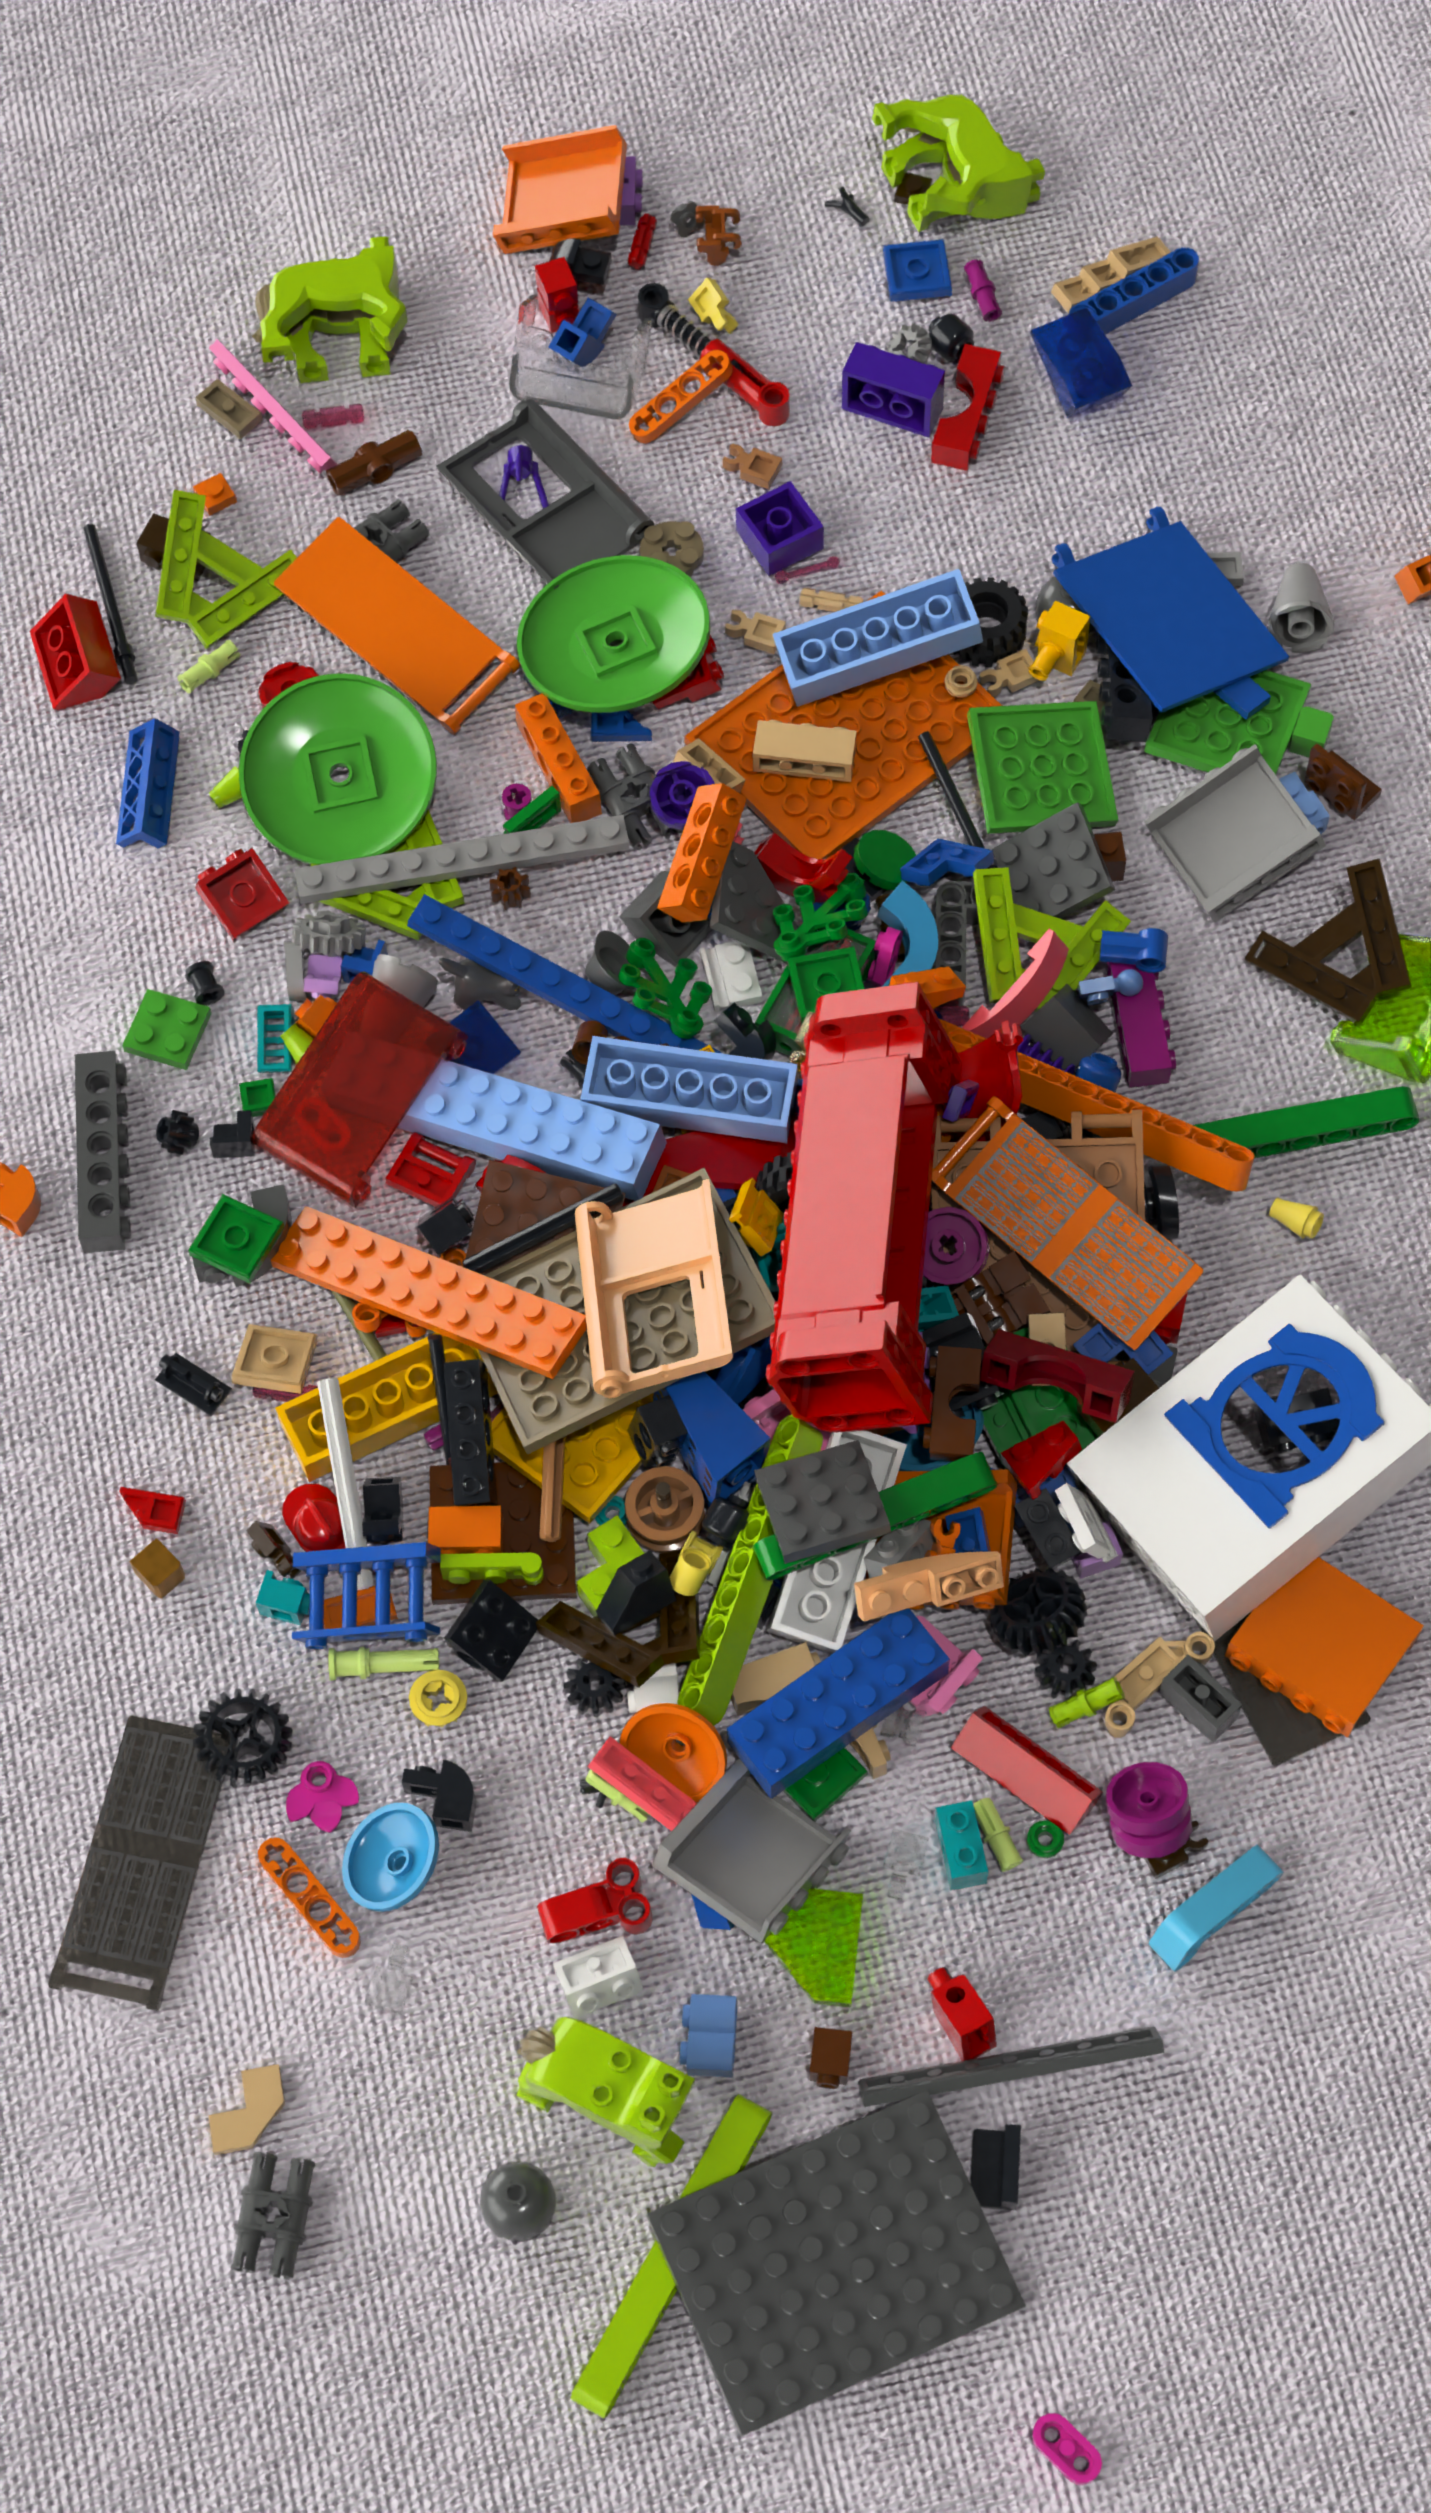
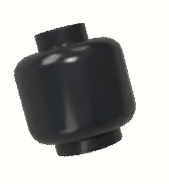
M955 314L938 316L929 325L928 331L932 343L931 348L946 361L960 360L965 344L974 346L973 330Z
M732 1493L728 1499L723 1497L715 1498L702 1521V1527L707 1532L705 1537L731 1550L739 1532L744 1530L748 1523L747 1518L750 1514L747 1507L749 1502Z

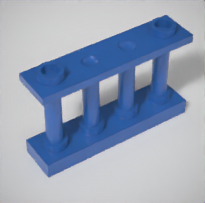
M427 1542L293 1553V1567L306 1572V1576L310 1577L309 1630L292 1632V1639L305 1643V1648L326 1649L327 1643L401 1637H405V1641L424 1642L427 1641L428 1635H440V1627L423 1622L424 1569H427L428 1563H441V1548ZM405 1565V1568L409 1569V1623L390 1624V1572L394 1571V1566ZM372 1568V1571L376 1572L375 1625L357 1627V1575L361 1574V1569ZM329 1571H339V1574L343 1575L342 1628L324 1629V1577H328Z

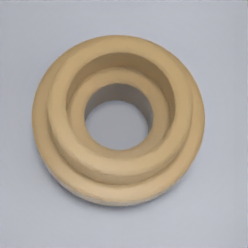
M955 666L945 676V688L955 697H967L977 688V676L967 666ZM962 681L966 684L960 685L956 683Z

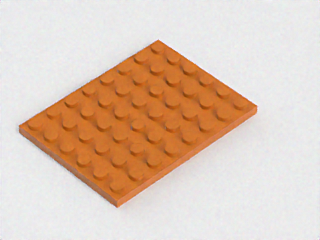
M879 591L869 600L885 595V593L883 591ZM949 654L799 707L795 703L781 664L686 734L684 739L685 744L688 745L699 738L746 779L740 794L747 797L745 804L785 842L806 856L815 859H826L854 838L860 837L937 778L918 739L920 734L927 731L931 733L947 769H949L973 751L967 719L969 708L1002 705L978 682L976 690L967 697L951 695L945 688V676L953 667L959 664ZM960 681V682H957L956 684L963 685V684H966V683ZM758 720H779L783 723L799 725L809 723L817 727H844L848 730L857 731L852 781L754 772L753 749Z

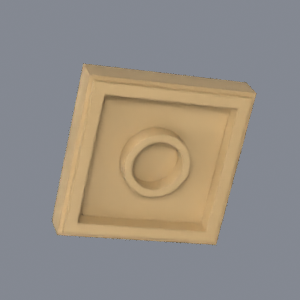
M249 1324L232 1373V1384L301 1394L318 1342L317 1334Z

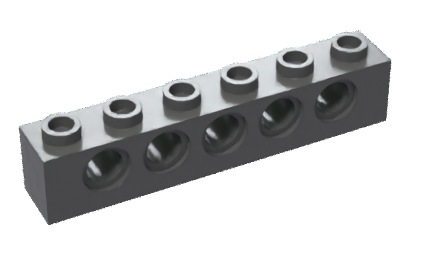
M116 1051L75 1054L78 1239L84 1253L126 1250L125 1237L131 1236L130 1218L125 1216L124 1206L130 1205L129 1187L124 1185V1175H129L128 1155L123 1154V1144H128V1128L126 1123L122 1124V1114L128 1112L126 1093H121V1083H127V1072L125 1063H119ZM108 1087L105 1092L96 1093L99 1088ZM100 1118H109L104 1123H96ZM102 1148H110V1150L104 1154H97V1152ZM102 1179H111L105 1185H97ZM105 1209L112 1210L106 1216H98Z

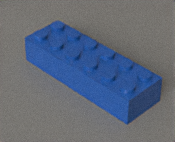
M909 1608L888 1614L727 1728V1743L769 1798L773 1799L946 1676L949 1671L950 1659Z

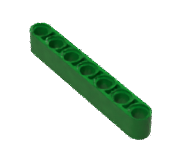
M1401 1086L1206 1122L1194 1126L1248 1148L1254 1153L1255 1159L1404 1131L1416 1126L1420 1122L1411 1089Z
M977 1452L878 1493L890 1522L891 1532L987 1494L997 1488L998 1484L984 1453ZM775 1534L761 1539L752 1547L766 1579L774 1580L881 1536L786 1564Z

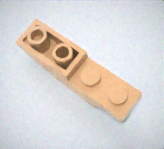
M962 1552L913 1559L882 1567L883 1575L854 1583L858 1616L864 1622L927 1602H932L937 1607L1004 1587L1001 1555L998 1552Z

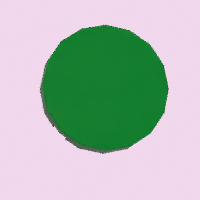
M872 830L865 833L854 848V861L857 869L862 875L865 872L871 878L869 880L871 883L887 890H895L904 881L901 878L900 868L916 856L915 851L906 840L886 830Z

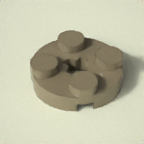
M688 521L663 522L651 525L645 529L644 537L640 542V556L669 563L690 577L693 575V570L698 565L701 566L703 562V541L699 533L695 531L694 525ZM670 547L679 549L674 556H670L669 552H664V550Z

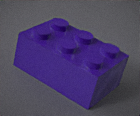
M856 342L842 370V410L930 438L943 411L945 370L939 369L932 364L911 360L904 355H896L880 350L873 345Z

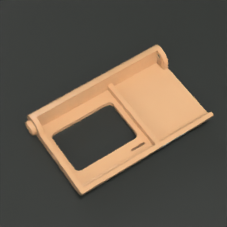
M709 1179L703 1180L702 1186L698 1189L614 1213L611 1212L606 1204L596 1201L583 1203L576 1208L575 1222L594 1391L597 1394L606 1398H616L624 1393L727 1365L732 1360V1345ZM597 1211L600 1212L601 1215L599 1217L593 1218L590 1212ZM681 1280H690L699 1348L697 1356L671 1364L660 1365L646 1371L632 1373L624 1304L625 1298L631 1294Z

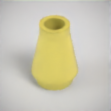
M1279 1197L1274 1200L1269 1211L1270 1217L1278 1220L1302 1239L1305 1237L1313 1239L1319 1232L1324 1219V1214L1319 1212L1316 1206L1286 1201Z

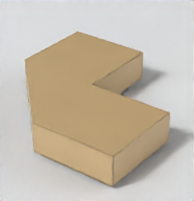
M279 2064L241 2071L246 2108L208 2115L214 2155L252 2149L262 2137L261 2134L272 2119L284 2107L285 2098Z

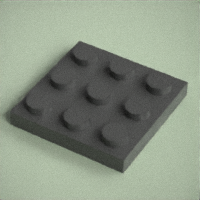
M1078 802L992 848L998 868L1009 867L1012 898L1015 904L1062 919L1115 891L1085 810Z
M859 1440L754 1470L756 1482L785 1564L891 1533L890 1522Z

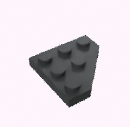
M733 841L712 902L710 928L787 964V961L782 960L780 955L776 954L773 946L775 940L781 935L780 925H777L775 922L773 910L775 907L784 904L755 853ZM793 921L792 925L795 931L799 927L797 926L796 922Z

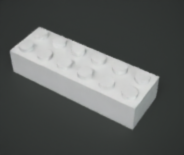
M866 1430L831 1432L826 1449L859 1440L878 1492L894 1486L907 1444ZM876 1539L785 1575L766 1632L799 1643L806 1642L810 1647L831 1654L842 1648L856 1604L854 1583L863 1581L867 1570L864 1557L874 1547Z

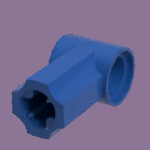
M1156 928L1143 929L1138 934L1102 930L1099 961L1134 964L1139 970L1148 973L1161 972L1166 968L1168 934Z

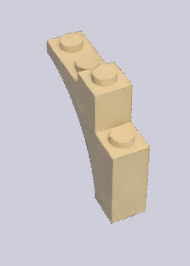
M805 1642L742 1665L731 1696L737 1716L751 1712L819 1664L821 1661L817 1652L810 1653ZM877 1725L850 1743L867 1766L872 1779L886 1775L887 1761L891 1760L884 1739L878 1741L873 1729Z

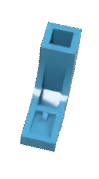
M902 881L882 903L877 917L889 927L903 931L902 943L905 950L904 962L892 976L930 970L938 951V930L930 908L914 889ZM891 977L885 982L883 986H889Z

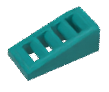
M291 1004L257 1005L258 1073L292 1072L293 1057L282 1038L267 1037L268 1032H285L295 1023V1008ZM268 1019H284V1024L268 1025ZM267 1044H284V1049L267 1050ZM284 1056V1063H266V1057Z

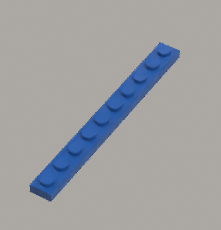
M425 894L408 919L407 926L584 1021L600 1022L606 1027L608 1033L614 1037L624 1036L634 1042L656 1045L667 1043L671 1047L700 1050L708 1046L694 1037L691 1039L678 1037L672 1032L670 1024ZM712 1047L715 1053H722L721 1051Z

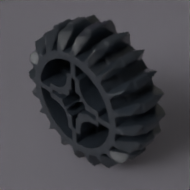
M1036 1567L1031 1574H1026L1023 1571L1022 1577L1018 1579L1010 1578L1007 1604L995 1605L993 1609H989L990 1625L998 1641L1002 1643L1003 1647H1008L1012 1653L1020 1651L1025 1657L1032 1651L1039 1657L1047 1649L1054 1653L1056 1646L1059 1644L1067 1646V1639L1069 1637H1078V1629L1085 1626L1084 1617L1088 1615L1085 1602L1086 1597L1074 1577L1068 1576L1064 1570L1055 1572L1053 1569L1048 1568L1045 1572H1042Z
M253 1688L249 1690L248 1697H242L241 1689H235L234 1698L232 1699L223 1691L220 1694L221 1704L210 1700L208 1702L210 1712L200 1711L199 1719L202 1723L194 1725V1733L199 1736L193 1739V1747L201 1749L197 1752V1760L207 1761L204 1767L207 1773L218 1769L216 1774L218 1782H221L226 1775H229L232 1787L236 1786L238 1778H244L246 1787L251 1786L253 1776H256L260 1783L265 1782V1770L272 1775H276L278 1773L276 1763L285 1764L287 1756L284 1752L291 1751L292 1742L287 1739L292 1736L293 1731L291 1727L285 1726L289 1721L288 1714H278L281 1710L279 1702L268 1706L270 1696L267 1693L262 1695L260 1700L255 1699L256 1691ZM234 1714H247L241 1720H232L228 1718V1716ZM260 1719L268 1725L272 1732V1745L265 1742V1737L257 1732ZM250 1727L249 1739L244 1738L236 1747L237 1736L241 1737ZM214 1730L221 1733V1738L229 1743L225 1756L218 1751L213 1742L212 1735ZM251 1754L256 1757L262 1755L253 1761L238 1762L244 1755Z

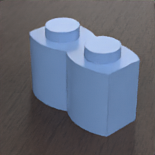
M691 1994L690 2005L683 2004L682 2027L689 2028L688 2042L681 2041L680 2065H686L689 2076L733 2078L737 1996Z

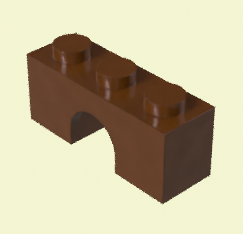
M938 1346V1357H930L929 1378H936L935 1392H932V1427H924L923 1448L930 1449L931 1460L956 1461L974 1454L976 1420L957 1417L951 1411L949 1404L952 1398L961 1392H979L982 1349Z

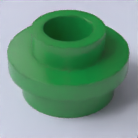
M1039 1821L1029 1829L1027 1844L1030 1851L1036 1856L1051 1858L1062 1850L1064 1834L1051 1821ZM1042 1835H1047L1052 1839V1843L1044 1846L1040 1844L1038 1839Z

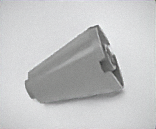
M1295 563L1285 570L1268 623V629L1281 646L1292 647V652H1309L1318 649L1327 643V638L1334 631V619L1316 570L1306 563Z
M379 954L374 962L361 1035L395 1045L436 991L438 980L432 974L414 964L409 967L400 964L402 959Z

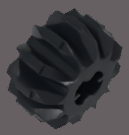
M1078 1639L1072 1643V1646L1059 1644L1058 1648L1055 1647L1054 1653L1047 1649L1045 1650L1046 1653H1042L1040 1657L1037 1655L1036 1661L1039 1666L1035 1667L1034 1674L1036 1677L1043 1678L1039 1685L1041 1690L1052 1687L1051 1697L1053 1699L1059 1696V1692H1065V1698L1068 1700L1073 1697V1690L1077 1693L1080 1689H1086L1085 1685H1093L1095 1682V1676L1092 1672L1096 1671L1097 1663L1089 1660L1092 1654L1090 1648L1079 1651L1080 1641ZM1063 1665L1071 1667L1067 1674L1060 1671V1668L1063 1669Z
M578 1658L576 1660L578 1670L568 1669L566 1672L567 1677L570 1679L564 1683V1691L570 1693L567 1698L568 1703L571 1706L579 1704L578 1710L582 1715L589 1708H592L593 1716L597 1718L600 1716L599 1708L602 1707L607 1712L612 1713L614 1711L612 1701H623V1694L620 1690L626 1688V1681L591 1661L586 1664L584 1660ZM599 1681V1689L591 1690V1682Z

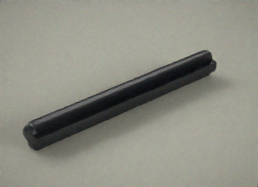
M612 1184L464 1259L462 1262L463 1266L474 1272L481 1273L575 1225V1210L581 1204L596 1201L611 1207L624 1199L623 1194L617 1184ZM597 1211L590 1212L591 1216L599 1213Z

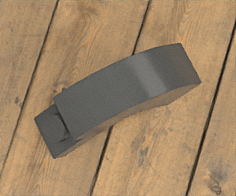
M284 1184L250 1192L254 1209L283 1221L285 1226L252 1281L260 1278L272 1268L271 1259L279 1251L280 1244L286 1239L288 1231L292 1226L291 1210ZM192 1257L199 1283L205 1281L215 1283L227 1276H231ZM232 1276L236 1287L248 1284Z

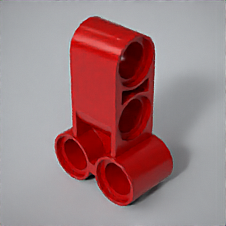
M617 1858L607 1867V1880L549 1898L539 1903L537 1910L547 1942L552 1944L564 1942L619 1923L630 1934L637 1935L646 1932L652 1924L653 1915L649 1901L644 1895L639 1893L642 1881L636 1863L628 1858ZM622 1872H628L634 1877L628 1885L620 1886L614 1882L616 1876ZM632 1907H641L645 1910L642 1918L635 1921L627 1919L625 1915Z

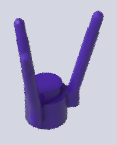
M523 445L511 447L507 452V463L503 465L504 474L499 496L505 501L511 475L519 482L532 474L544 509L549 506L539 475L538 462L533 461L532 450Z

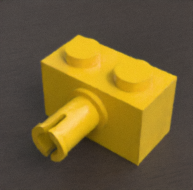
M1056 600L1049 611L1044 610L1036 626L1040 629L1035 641L1038 653L1028 670L1032 677L1045 681L1052 668L1069 676L1073 675L1087 651L1090 616Z

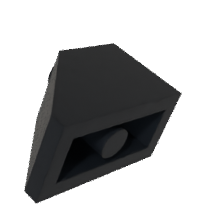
M650 1550L618 1568L596 1610L599 1619L614 1636L677 1601L667 1569Z

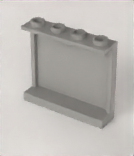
M1255 744L1250 748L1238 751L1232 760L1223 767L1212 769L1206 774L1203 781L1194 787H1187L1178 794L1177 799L1167 806L1156 808L1149 818L1144 821L1155 840L1214 923L1326 846L1319 831L1307 819L1264 760Z
M739 1758L660 1843L652 1866L762 1944L771 1932L777 1935L783 1929L789 1919L787 1914L791 1909L797 1912L803 1906L809 1896L807 1891L812 1886L818 1888L823 1883L829 1873L827 1868L832 1863L837 1866L843 1860L849 1850L846 1841L851 1830L846 1827L836 1837L779 1796L770 1799L760 1784L750 1777V1771Z

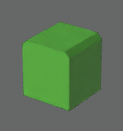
M1308 706L1303 707L1292 735L1289 752L1309 757L1311 748L1315 744H1319L1325 749L1332 728L1333 715Z

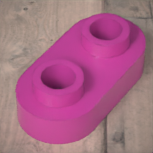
M888 927L886 932H879L874 946V950L878 951L877 960L872 962L868 973V979L881 984L880 987L895 972L903 937V931Z
M1045 2414L1037 2420L1032 2432L1035 2447L1070 2482L1077 2485H1087L1093 2482L1098 2477L1102 2467V2459L1098 2450L1065 2417L1059 2414ZM1049 2429L1056 2430L1059 2433V2440L1055 2443L1048 2442L1045 2438V2432ZM1084 2458L1088 2462V2469L1084 2472L1076 2470L1074 2460Z

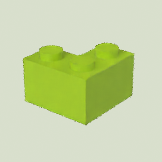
M618 1515L587 1534L589 1550L601 1566L576 1582L578 1595L593 1617L597 1616L596 1610L618 1568L644 1554Z

